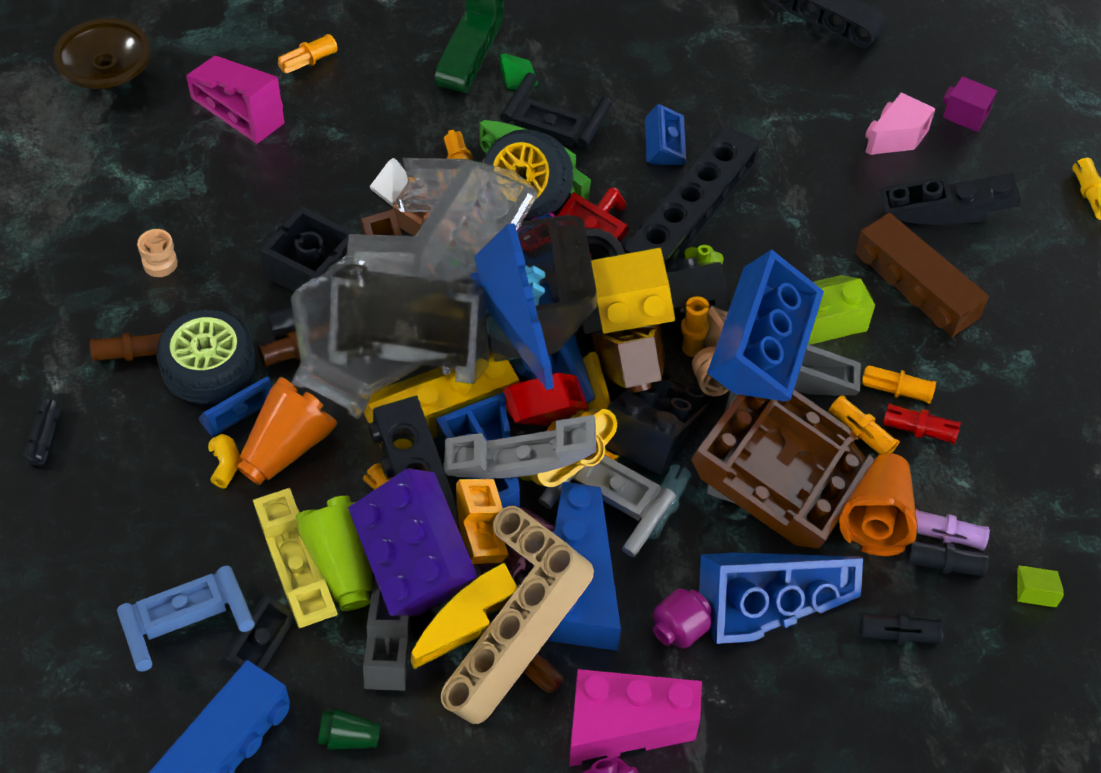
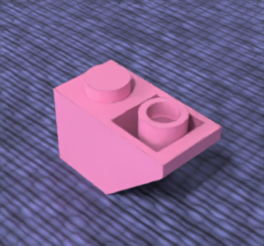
M901 92L893 103L888 102L879 121L873 120L868 127L865 135L869 139L866 153L874 155L914 150L928 133L935 108Z

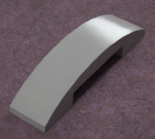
M594 415L557 420L556 430L486 441L482 433L445 439L444 456L445 474L455 477L480 479L512 478L539 474L568 466L596 452V419Z

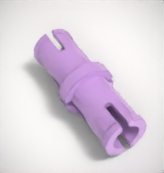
M916 509L917 534L940 539L942 544L953 542L978 548L982 551L985 550L990 533L988 526L957 520L955 515L947 514L944 517Z

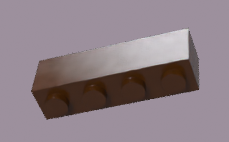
M890 212L861 230L855 253L865 264H868L878 272L888 284L893 285L912 305L918 307L931 318L936 326L942 328L951 337H954L981 318L989 295Z

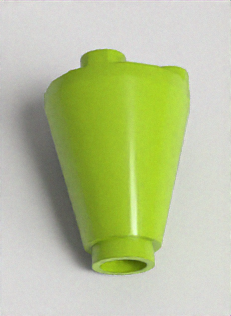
M349 496L334 497L327 501L328 507L319 510H305L296 515L299 535L322 579H325L333 600L339 603L340 610L342 611L355 610L369 605L371 601L370 594H372L373 571L348 509L349 506L355 503H351Z

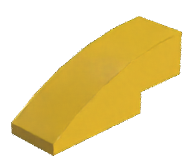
M505 563L478 577L440 610L425 629L412 651L411 664L414 669L483 635L490 625L487 615L502 609L518 589Z

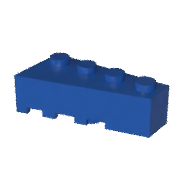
M563 482L554 534L585 557L592 564L594 573L588 587L547 641L618 651L621 627L601 487Z

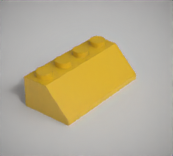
M487 349L358 397L357 399L368 423H372L373 408L417 395L432 438H436L437 418L504 392L503 389L507 386L519 383V378L504 353ZM398 439L393 443L399 449H407L413 445L407 439Z

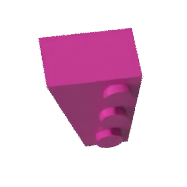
M578 669L569 767L580 765L582 761L603 756L613 758L620 756L622 752L645 748L646 751L696 740L700 723L702 681Z

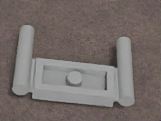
M604 455L600 463L595 466H585L564 481L570 483L571 480H574L576 484L601 487L604 502L640 521L622 547L623 552L630 557L637 555L676 497L675 493L670 489L660 487V485ZM562 483L556 487H547L539 498V503L545 508L551 509L561 495Z

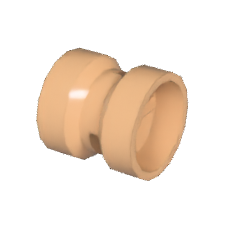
M152 229L143 233L138 239L137 246L142 257L145 272L153 277L170 275L175 271L178 263L176 253L173 250L174 244L171 235L161 229Z
M715 347L704 348L698 351L692 360V369L697 377L698 384L707 395H723L729 389L707 374Z

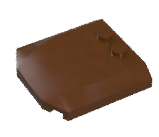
M796 390L793 391L792 398L786 402L738 394L691 459L700 478L794 545L819 549L826 541L837 523L844 505L874 461L870 454L865 458L854 442L858 437L851 428Z

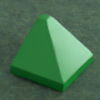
M506 53L500 54V70L507 90L517 89L526 73H533L535 75L530 60Z

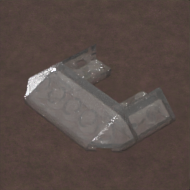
M402 158L408 183L396 199L398 210L431 213L416 236L349 234L344 278L345 291L447 295L459 290L458 283L471 278L470 273L477 272L474 256L507 224L515 223L516 230L519 229L537 197L536 189L514 170L468 159Z

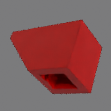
M563 373L552 374L554 388L549 390L545 389L538 378L507 386L503 389L507 400V411L514 419V422L519 424L550 426L553 421L570 419L572 415H577V411L589 409L578 377Z

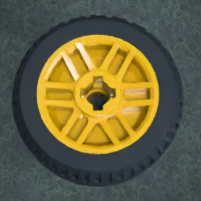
M527 129L509 132L496 140L492 148H489L486 154L487 157L484 158L481 177L483 178L482 183L485 193L495 208L510 217L532 220L550 212L554 213L563 205V202L569 196L568 193L571 192L574 173L572 172L573 166L570 156L560 142L547 134Z

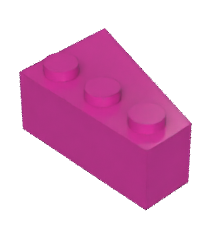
M213 56L186 75L191 99L256 144L285 124L277 76L218 56Z

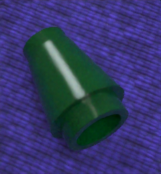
M334 708L333 712L323 710L317 744L328 745L327 750L376 748L380 723L372 722Z

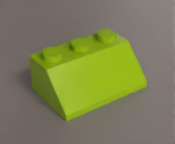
M839 275L813 282L824 293L808 345L868 331L875 304L860 278Z

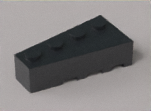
M693 257L676 261L677 268L666 270L674 314L686 313V302L689 298L696 296L703 297L708 301L709 305H716V307L729 304L721 262L697 263V258ZM594 281L577 283L578 290L568 292L576 333L588 334L603 331Z

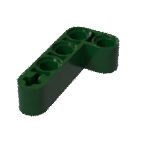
M465 0L466 11L438 63L435 73V86L465 94L468 93L500 29L503 19L504 0Z

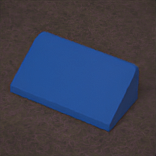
M657 104L645 118L647 163L684 165L687 162L684 115L661 104Z
M266 376L203 412L199 417V421L211 437L262 409L272 388L270 379Z

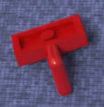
M615 187L607 190L597 206L573 192L557 215V218L573 233L586 228H598L611 233L621 242L630 230L627 224L608 213L612 207L618 212L624 211L627 207L625 199Z

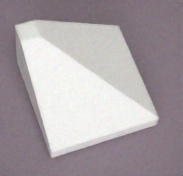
M392 158L370 185V189L393 207L411 185L416 188L417 186L399 162Z

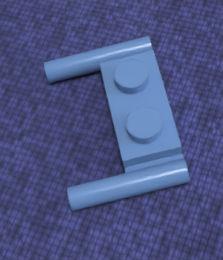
M223 566L218 569L216 574L206 575L137 601L136 604L124 603L117 608V613L138 671H146L152 667V660L143 637L144 634H147L149 640L224 612L226 611L224 605L226 603H229L240 631L247 632L254 627L255 623L230 566Z

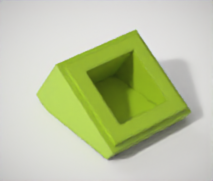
M1018 566V602L1057 608L1064 596L1058 571Z

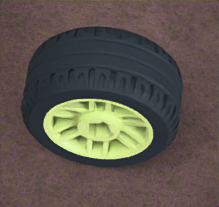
M199 310L177 318L161 334L157 345V361L165 385L171 393L188 403L196 405L219 404L244 390L254 376L256 355L250 332L242 321L224 311Z

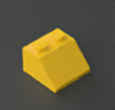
M661 248L590 260L603 334L675 321Z

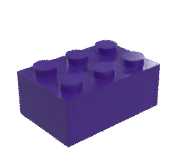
M407 468L348 507L390 616H419L478 578L435 472Z

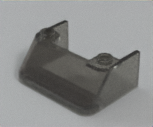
M572 215L515 222L526 266L529 268L536 266L543 270L545 278L540 280V282L550 285L552 303L535 306L548 355L554 354L563 348L596 309L598 304L585 224L581 218ZM507 224L478 227L481 249ZM486 312L494 362L522 358L489 312Z

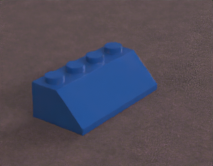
M772 249L743 268L707 374L734 394L785 402L790 400L824 291Z

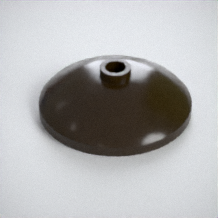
M102 18L86 21L68 30L58 40L54 48L53 58L57 71L66 81L88 89H109L123 85L140 74L149 62L151 48L147 35L135 24L121 19Z

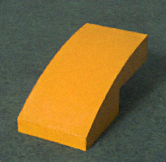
M459 479L456 483L458 523L460 535L472 564L502 563L508 556L505 542L497 537L493 530L494 519L503 509L494 479Z

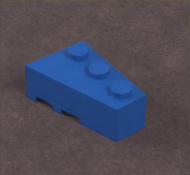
M504 392L436 419L437 441L444 456L445 439L478 433H482L486 441L510 437ZM456 477V478L458 479V481H459V479H480V478ZM518 477L495 478L494 481L503 508L507 506L520 508Z

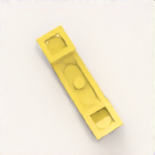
M290 488L254 499L253 503L270 554L298 627L302 628L338 615L326 581L322 579L299 535L296 515L299 511Z

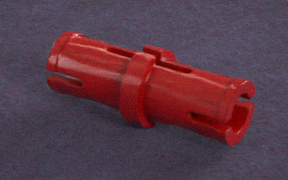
M891 403L888 404L883 426L915 433L914 437L922 439V436H927L954 445L961 425L960 421L956 422L930 415L929 411L925 409L918 412L895 406Z

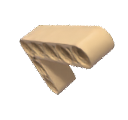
M507 506L496 515L493 522V530L497 537L535 566L445 683L441 692L443 706L472 724L484 722L492 714L593 578V566L585 557L516 506Z

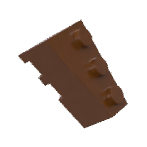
M660 324L603 334V331L591 333L594 350L598 354L603 375L611 380V382L620 385V387L629 388V392H639L650 389L652 382L662 380L666 356Z

